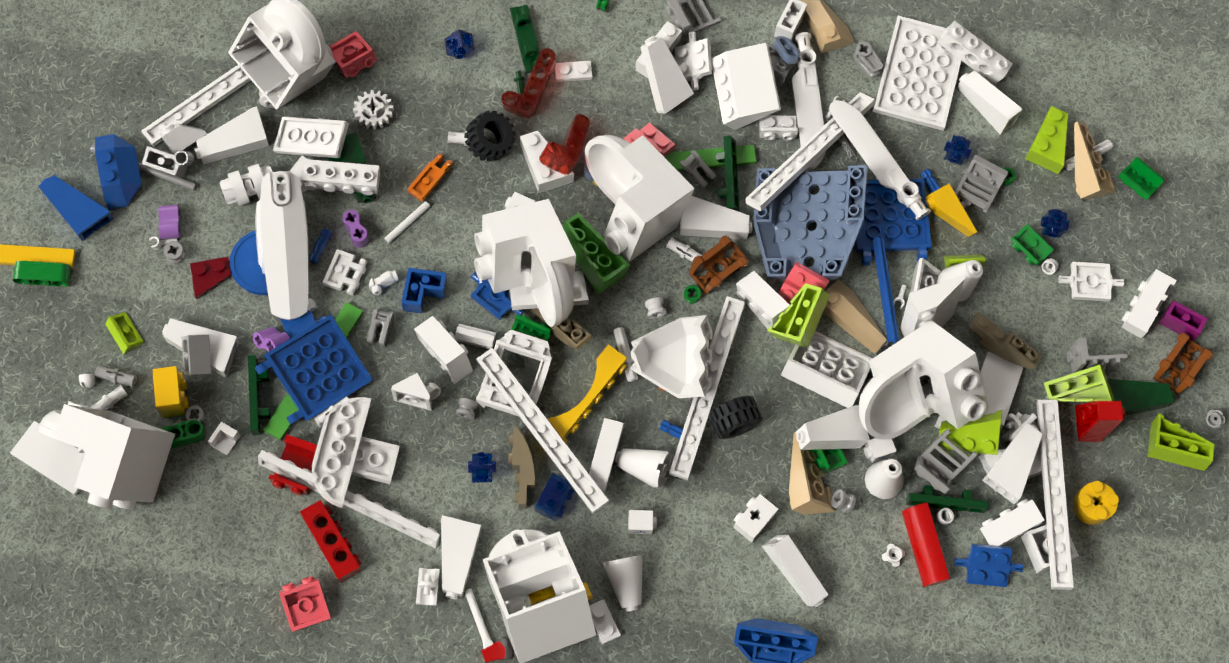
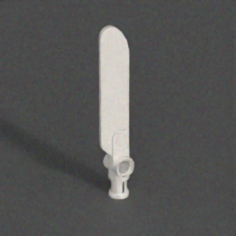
M802 32L795 36V40L798 42L797 50L800 53V57L797 62L799 70L792 78L800 146H803L824 126L815 63L816 54L813 51V47H811V34L808 32ZM825 152L821 156H819L808 168H816L821 163L825 155Z
M836 100L832 102L829 107L830 113L880 184L894 189L897 192L898 201L906 205L907 208H911L916 216V220H920L928 215L931 210L926 208L921 201L922 197L918 193V186L909 181L861 112L844 101Z

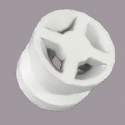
M652 298L645 302L649 319L666 315V309L663 308V298Z

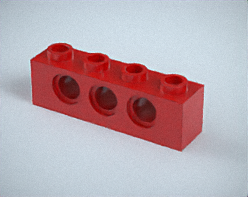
M319 500L301 510V516L339 583L361 572L359 566L362 563L357 554L352 555L349 549L352 548V545L347 537L342 538L340 534L342 528L338 521L333 522L330 517L333 512L329 505H324ZM327 520L328 523L325 527L320 528L317 526L319 521ZM330 537H337L335 544L330 545L327 543ZM339 554H346V560L342 562L337 561Z

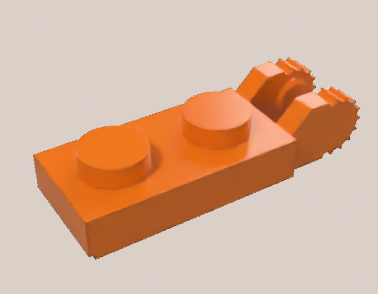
M439 153L412 182L407 192L423 202L452 167L453 162L448 160L440 169L437 166L442 162L444 156Z

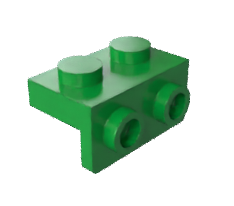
M1135 157L1118 176L1125 185H1128L1138 196L1145 200L1165 181L1161 175L1139 157Z
M1028 224L1014 237L1010 238L1013 242L1011 246L1018 253L1022 250L1026 254L1024 258L1031 265L1035 263L1039 266L1054 251Z
M526 315L515 316V322L511 330L549 341L551 337L549 326L544 323H535Z
M841 449L811 450L816 452L818 456L816 458L817 464L820 469H824L826 474L847 465L846 458Z

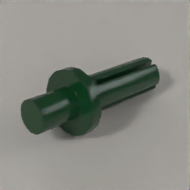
M516 71L514 82L517 83L519 98H524L523 81L525 78L521 76V71Z

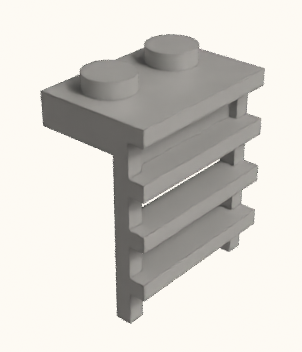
M667 0V6L665 7L674 26L682 30V39L688 36L689 32L703 31L705 28L712 27L714 24L721 22L720 17L713 20L702 0L696 1L708 21L704 24L692 4V1L695 0H682L680 2L677 0ZM687 4L698 24L697 27L692 26L682 7L683 5Z
M975 155L955 190V194L984 209L983 212L986 213L1008 171Z
M1078 338L1067 351V361L1071 364L1072 373L1103 365L1106 374H1108L1112 370L1117 369L1120 359H1127V354L1089 356L1086 338Z
M948 428L917 457L914 468L921 478L927 479L934 489L940 490L944 494L950 489L951 480L978 455L976 451L970 455L947 435L950 433ZM943 440L966 460L964 462L960 461L944 448L940 442ZM934 448L938 450L947 459L954 463L958 468L954 470L940 457L933 453L932 450Z

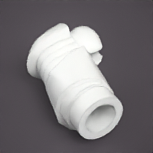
M386 271L376 279L371 278L369 290L374 295H380L382 288L384 289L399 281L396 271Z

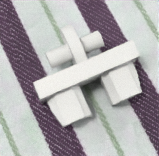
M1019 412L1016 415L1009 413L1006 417L1008 423L1005 425L1009 430L1002 438L1005 441H1012L1026 422L1038 428L1034 421L1037 418L1036 415L1032 413L1031 415L1024 414L1022 416Z
M419 568L416 605L437 606L440 569Z

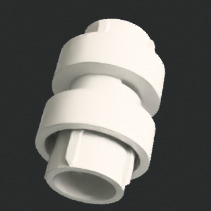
M259 164L248 167L249 173L240 175L238 170L228 173L229 178L220 181L226 203L230 205L238 202V205L241 206L250 203L248 197L256 194L260 199L262 177L272 172L271 166L259 167Z

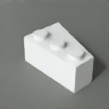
M1157 269L1146 281L1142 280L1137 289L1140 291L1138 296L1135 295L1129 304L1132 306L1131 310L1126 311L1121 319L1124 321L1121 328L1142 338L1152 325L1162 302L1166 300L1169 289L1174 286L1177 280Z
M755 271L736 283V293L739 299L745 301L767 329L770 326L772 327L779 319L778 316L781 312L784 313L789 307V304Z

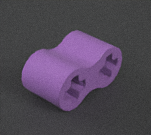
M179 205L159 206L160 239L181 238Z
M347 210L343 214L345 229L350 232L353 245L357 248H363L369 242L367 230L361 225L358 212Z
M274 327L255 332L253 335L256 347L259 349L264 348L268 352L290 339L287 333H279Z

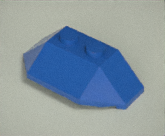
M115 134L95 137V155L107 208L112 210L128 207L142 184L136 148Z
M756 618L737 623L734 644L750 662L802 663L808 658L815 656L818 636L796 624Z

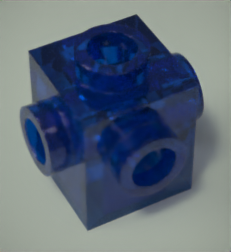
M459 29L444 39L447 55L456 59H463L475 50L472 33Z
M953 135L951 141L947 140L944 151H946L944 159L962 165L964 159H968L972 151L969 148L971 141L963 136Z
M1059 209L1048 210L1046 215H1043L1041 218L1042 235L1060 238L1069 227L1067 213Z
M479 452L472 454V461H468V473H472V483L492 482V473H496V461H492V453Z

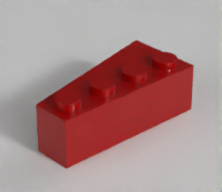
M1094 401L1075 405L1078 442H1101L1125 418V409L1122 408L1121 401Z

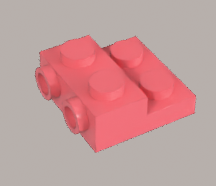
M357 31L329 46L333 53V59L336 61L335 64L345 78L356 76L360 70L365 67H372L375 61H377L374 50Z
M648 123L641 130L636 128L623 138L631 144L643 135L664 157L675 149V143L651 123Z
M796 261L778 294L788 304H791L790 301L805 283L824 290L830 280Z
M313 576L302 579L301 584L294 585V583H289L282 586L283 590L279 591V595L292 632L331 619L319 578L314 579Z

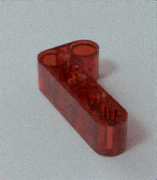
M546 48L540 52L522 95L513 91L503 93L501 101L504 110L527 119L535 115L556 66V55L552 49ZM538 73H544L545 77L538 78L536 77V75ZM532 89H537L539 91L537 94L534 95L529 93ZM508 99L515 100L514 103L510 105L505 103ZM526 105L532 107L529 111L522 109Z
M577 114L567 129L563 145L548 142L539 156L540 162L561 174L569 175L579 161L590 125L589 119L585 115Z

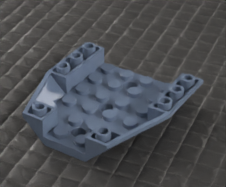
M867 165L848 166V171L802 172L762 211L754 208L753 223L767 277L785 281L796 261L806 266V261L810 258H813L815 262L813 266L807 268L830 281L842 277L864 222ZM757 168L756 188L777 169ZM818 186L820 188L819 192L816 195H812L811 189ZM812 222H816L817 228L813 231H809V224Z

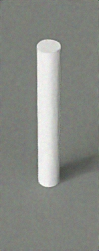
M426 201L384 238L385 241L390 244L422 215L430 205Z

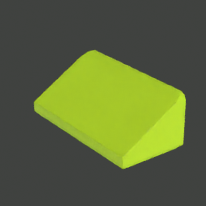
M980 254L944 256L945 268L970 260H976L982 266L986 262V258Z
M126 312L108 317L105 325L123 354L144 343Z

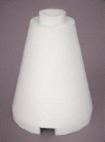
M976 260L947 267L938 275L937 284L964 275L965 281L958 302L965 301L971 296L981 278L983 267Z
M623 448L621 451H618L615 462L620 469L653 488L661 490L667 481L665 475L671 468L672 454L668 451Z
M895 459L883 460L872 464L865 475V484L868 491L880 499H891L898 495L904 484L901 464Z
M642 555L603 562V567L621 608H626V612L638 610V605L642 604Z

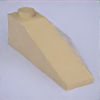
M1075 122V183L1078 196L1081 199H1092L1116 193L1109 171H1105L1101 164L1103 160L1101 154L1099 155L1093 148L1095 147V141L1086 123Z
M840 280L836 281L826 290L830 296L823 314L876 354L887 341L886 337L855 292Z
M794 432L789 483V497L792 510L804 515L835 511V508L831 505L832 494L830 488H825L821 477H824V473L814 462L817 458L815 451L801 450L796 438V432Z

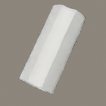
M459 324L455 337L458 342L491 349L495 343L496 333Z

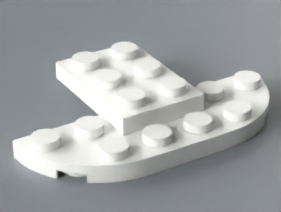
M350 398L346 402L333 407L324 420L314 455L312 478L317 491L328 502L341 508L343 507L351 475L390 484L400 446L362 437L371 398Z

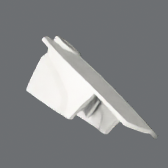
M291 171L269 172L262 177L260 200L257 202L255 214L258 263L266 277L271 314L281 319L293 320L308 312L309 249L306 207L297 175ZM278 177H282L284 179L282 184H280V182L277 180ZM282 195L286 199L283 201L279 200L278 196Z

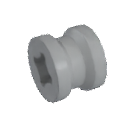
M172 241L165 245L164 255L170 263L178 264L184 260L185 252L180 243Z
M460 398V406L456 410V415L473 420L475 418L474 410L478 407V403L468 398Z
M841 489L835 491L831 498L832 507L841 509L845 513L851 512L856 503L854 495L846 494Z

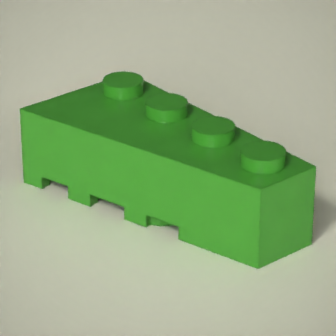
M579 213L565 221L563 229L576 254V262L597 295L621 280L630 264L620 254L612 253L606 246L604 238Z

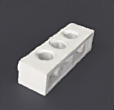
M956 21L944 30L937 42L994 85L1005 77L1013 64Z

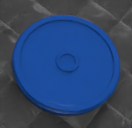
M255 230L243 236L234 246L230 255V271L234 280L244 290L256 295H268L266 277L258 263Z

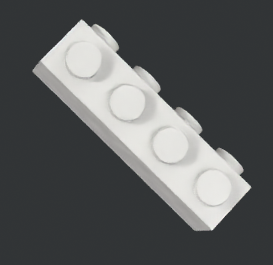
M303 159L300 181L302 187L308 190L324 189L328 192L338 190L349 194L361 192L364 195L378 194L380 168L378 165Z

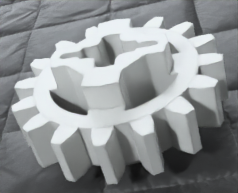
M371 90L370 94L364 92V97L358 96L359 102L354 101L355 108H353V113L355 114V120H359L360 126L365 124L366 129L373 126V129L376 130L377 125L383 128V123L389 124L388 118H393L392 112L394 108L392 100L388 99L387 94L381 96V91H378L377 94H374L373 90ZM373 105L375 107L374 114H372Z

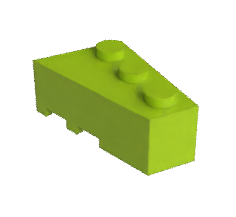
M1053 106L1050 107L1025 157L1026 160L1056 174L1060 173L1064 167L1068 113Z
M805 283L790 301L789 307L784 313L781 312L778 316L779 319L767 331L775 338L808 348L830 295L822 288Z
M1097 365L1044 383L1049 400H1058V402L1115 401L1103 365Z
M1002 410L996 411V413L983 414L978 420L970 421L959 429L955 428L947 420L941 421L939 436L948 428L950 433L947 436L965 451L997 455ZM943 440L940 442L944 448L954 450Z
M1158 413L1151 423L1147 457L1205 471L1213 462L1214 444L1193 432H1187L1180 428L1181 425L1175 422L1173 424L1164 419L1162 414Z

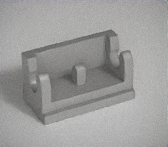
M209 334L181 336L184 376L211 374Z

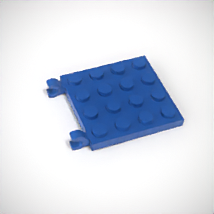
M909 179L910 182L918 186V193L922 197L921 201L927 208L924 179ZM867 180L864 222L855 242L856 252H862V265H870L872 261L871 251H874L872 240L876 237H883L885 251L917 250V260L920 258L927 260V250H930L932 247L928 215L920 220H916V216L911 208H907L906 205L898 201L897 192L894 189L884 187L878 180Z
M332 315L327 316L264 354L266 361L255 367L258 374L271 367L294 402L298 411L287 417L290 425L302 417L305 421L310 420L373 380Z

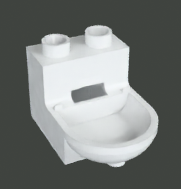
M272 0L268 5L251 14L228 52L276 110L323 80L336 62L333 59L331 48L325 43L317 20L298 0Z
M613 135L596 136L587 143L585 147V160L589 172L598 187L615 204L604 233L605 244L612 253L616 255L621 254L630 262L677 228L695 188L643 135L631 144Z
M549 199L482 215V232L475 233L476 248L479 255L482 256L474 259L475 270L479 280L488 279L494 293L527 286L526 291H531L543 319L550 327L557 326L565 321L573 310L574 299L581 298L582 293L575 277L576 254Z
M932 320L869 361L873 378L864 388L859 401V416L864 429L874 438L881 440L892 439L905 433L925 418L930 417L933 413H938L955 428L959 429L968 422L981 418L988 409L976 353ZM928 375L931 379L922 387L919 377Z
M71 401L68 404H64L62 411L53 410L45 415L37 427V431L46 436L78 447L77 452L83 453L85 451L75 487L90 493L88 503L108 509L115 505L129 510H134L136 502L153 503L175 436L174 433L112 411L90 408Z
M533 529L514 530L498 541L489 557L483 559L489 583L499 605L508 637L519 663L539 658L596 636L586 590L560 532L549 535L543 531ZM553 586L556 594L555 597L528 607L525 606L522 596Z

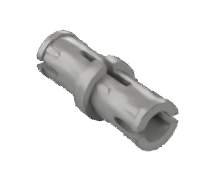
M98 365L95 371V377L109 380L113 384L120 383L134 387L137 381V375L121 372L117 368L110 369Z

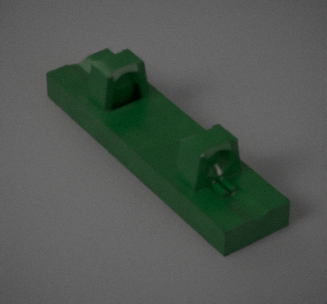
M528 5L510 8L525 74L543 71V64Z
M731 135L723 136L724 152L716 153V161L719 163L725 162L726 188L717 189L718 197L721 199L727 198V208L740 212L736 140Z
M256 355L248 356L250 431L253 436L261 435L260 419L271 418L270 409L260 408L259 382L269 381V373L267 370L261 374L257 373L255 367L258 365Z
M925 485L923 487V494L909 493L906 497V505L915 506L928 502V506L931 508H949L950 510L985 513L988 509V501L972 500V490L966 489L962 492L961 498L935 496L933 495V487Z

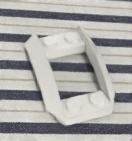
M510 330L504 337L496 340L494 351L501 360H503L505 350L541 361L529 395L537 405L552 360L548 341ZM485 374L481 389L476 397V402L484 409L488 406L518 416L499 389L494 387V383L489 376Z

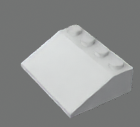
M767 43L726 51L711 58L723 125L736 130L781 110Z
M964 275L909 293L900 327L903 337H906L930 320L942 327L954 315L965 281Z
M815 331L808 348L795 345L781 376L849 408L853 406L871 368L869 361L873 358Z

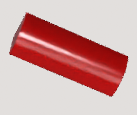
M928 502L903 510V519L923 587L947 582L950 577Z

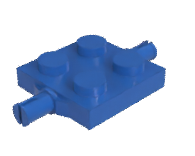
M476 271L471 275L470 278L478 283V287L471 294V298L498 320H501L507 312L512 310L509 290L494 293L488 279L480 281ZM524 309L513 310L516 314L522 316V314H524L525 312Z
M971 543L967 559L955 557L954 561L955 566L966 567L967 584L1007 587L1008 576L1011 571L1023 572V564L1011 562L1012 548L1005 546Z

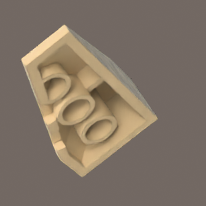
M799 0L807 4L804 17L821 54L855 43L847 25L823 0Z

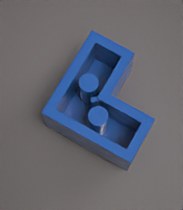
M408 268L402 298L403 311L422 314L425 296L444 299L447 286L446 273Z

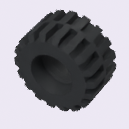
M490 110L482 112L466 127L467 132L464 134V138H467L465 144L469 145L470 148L468 150L470 152H474L473 156H479L480 160L484 161L487 159V162H490L493 159L494 161L499 159L512 149L513 143L516 140L513 137L516 135V131L512 129L514 125L509 123L510 119L503 117V113L497 114V111L494 110L491 113ZM484 128L491 130L495 134L496 144L486 139Z
M741 396L726 401L709 414L710 421L719 439L733 438L746 433L763 420L753 396Z

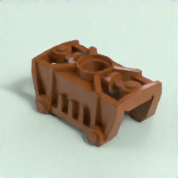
M725 235L720 238L717 245L702 256L694 257L689 275L706 294H709L712 289L720 287L722 282L736 271L746 267L750 260L740 251L730 237ZM730 248H733L734 251L731 257L723 259V254ZM721 264L724 267V271L716 272L714 266ZM701 270H708L706 276L698 278L695 276ZM710 278L711 280L705 288L706 282Z
M1185 332L1178 335L1177 344L1167 358L1159 362L1160 368L1153 377L1159 383L1169 384L1170 389L1177 395L1185 388L1194 384V377L1206 360H1210L1213 356L1211 350L1207 347L1203 349L1189 339L1190 336ZM1187 343V347H1186V351H1187V352H1186V353L1183 352V353L1181 354V351H1180V350L1182 349V347L1184 346V344ZM1196 351L1201 352L1196 360L1189 361L1191 359L1190 354ZM1181 361L1185 368L1183 370L1178 369L1175 366V362ZM1166 370H1170L1169 377L1165 379L1160 378ZM1179 376L1180 383L1175 389L1172 386L1174 383L1173 378Z

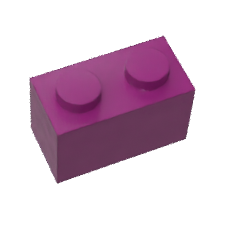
M1173 300L1165 309L1159 324L1177 334L1185 332L1190 336L1189 339L1194 341L1200 335L1207 318Z

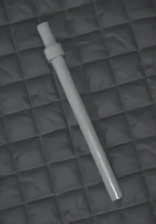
M93 144L90 151L95 153V145ZM138 162L139 170L191 190H195L197 186L194 182Z

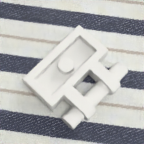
M337 249L322 282L323 285L339 291L342 290L344 285H347L349 287L346 293L354 295L355 290L359 288L361 276L365 274V266L368 261L361 258L359 264L354 263L355 255ZM350 270L355 271L352 279L347 278Z

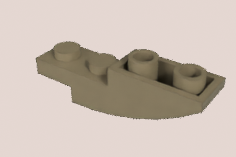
M538 308L531 309L532 313L542 323L549 326L543 319ZM570 316L557 326H549L551 333L574 349H578L592 338Z
M980 312L974 315L968 325L970 329L981 337L978 343L1009 362L1035 369L1042 357L1015 333L1005 334Z
M514 427L513 433H509V445H513V452H509L508 464H512V470H520V472H516L515 483H519V491H515V503H518L519 509H526L527 490H535L534 464L524 436L518 427Z

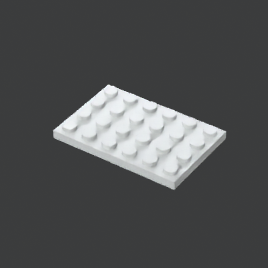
M897 16L873 112L944 131L961 64L959 58L937 43L946 28Z

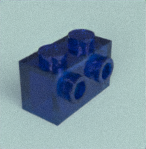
M552 472L535 505V512L555 522L558 517L562 518L567 508L564 506L566 501H571L575 493L568 480Z

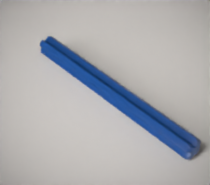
M876 237L872 242L888 343L893 341L895 344L896 341H899L885 244L883 237Z

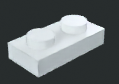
M591 61L554 63L556 82L592 80Z
M603 599L589 605L594 627L601 644H606L621 637L605 600Z

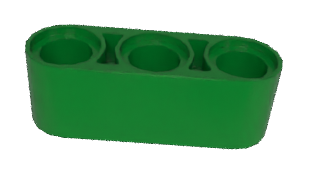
M16 261L12 281L17 284H22L23 282L26 285L44 284V286L61 287L63 285V287H68L71 266L64 263Z
M190 420L160 428L174 434L181 433L178 439H173L170 449L199 442L206 435L205 428L198 420ZM194 428H200L197 434H191Z

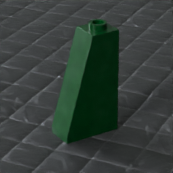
M356 132L346 135L340 158L326 157L328 161L366 164ZM352 193L358 203H369L376 198V194Z
M1108 379L1114 400L1121 401L1122 408L1125 409V416L1166 408L1174 403V392L1167 383Z

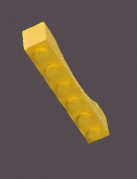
M609 344L597 358L595 379L586 397L570 411L547 419L565 444L567 436L570 433L574 434L580 426L578 424L582 418L586 419L592 410L590 408L594 403L598 404L604 396L602 393L605 389H610L616 381L614 378L617 374L621 375L627 368V358Z

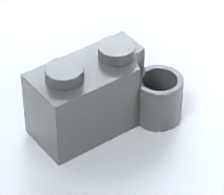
M147 146L142 164L175 176L185 177L187 167L194 162V156L189 151L179 150L173 154ZM184 154L186 155V161H185V162L183 161V157H182Z

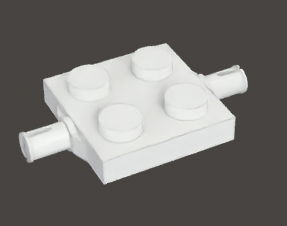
M689 32V43L675 47V61L685 79L691 81V89L696 91V89L699 90L698 80L703 76L712 74L711 43L707 38L696 41V32Z
M1072 262L1071 275H1059L1058 278L1059 283L1070 284L1072 299L1110 301L1112 286H1124V279H1113L1110 273V264Z

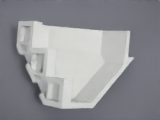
M707 315L681 317L631 341L633 346L631 358L634 363L630 369L677 398L705 397L711 386V377H708V366H712V350H709V339H712V329Z

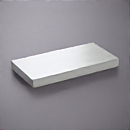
M282 117L273 151L279 154L340 158L349 123L340 120Z
M575 271V277L580 286L582 296L581 298L574 299V305H586L589 303L584 274L582 271ZM520 286L509 290L512 310L538 308L531 291H526L527 286Z
M987 352L980 370L988 409L984 415L1002 410V429L1023 366Z
M34 421L10 454L76 496L80 489L76 488L75 484L85 453L77 452L78 448L38 432L37 427L39 423Z

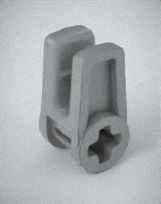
M859 42L854 51L853 58L870 78L876 77L881 73L883 64L868 42Z
M692 150L690 152L691 155L679 163L704 188L707 182L697 172V168L699 167L709 179H714L716 175L706 165L701 156Z
M374 308L367 338L368 343H374L378 328L382 326L379 345L385 347L394 320L393 311L384 312L380 311L379 308Z

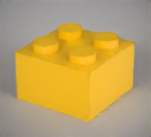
M177 366L152 369L155 405L161 416L166 418L186 415V408H189L188 396H185L184 390L188 389V385L183 372H180Z

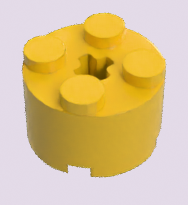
M1100 481L1088 483L1073 499L1075 515L1085 524H1102L1116 512L1119 498L1114 490Z

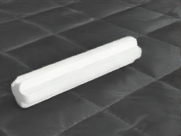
M1105 140L1093 148L1099 155H1102L1111 150L1113 144L1110 140ZM1075 156L1065 161L1064 167L1066 170L1070 171L1075 168Z
M619 327L613 330L618 351L627 358V368L624 371L628 382H634L638 380V375L630 369L634 361L631 358L625 330Z

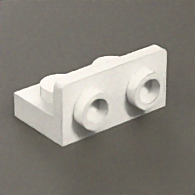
M768 115L759 119L760 138L765 140L783 138V140L787 141L796 138L798 134L796 116Z

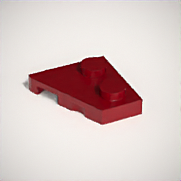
M228 257L190 263L195 299L201 298V295L208 290L214 289L220 282L232 276Z

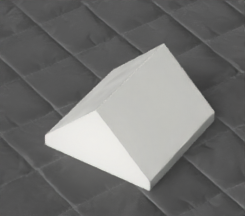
M920 258L914 269L910 293L937 284L938 275L941 271L924 258Z
M418 373L392 386L391 391L394 401L432 410L431 397Z

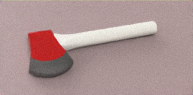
M472 589L465 590L464 593L482 638L483 649L481 653L485 663L511 659L513 650L510 642L503 637L495 643L492 642Z

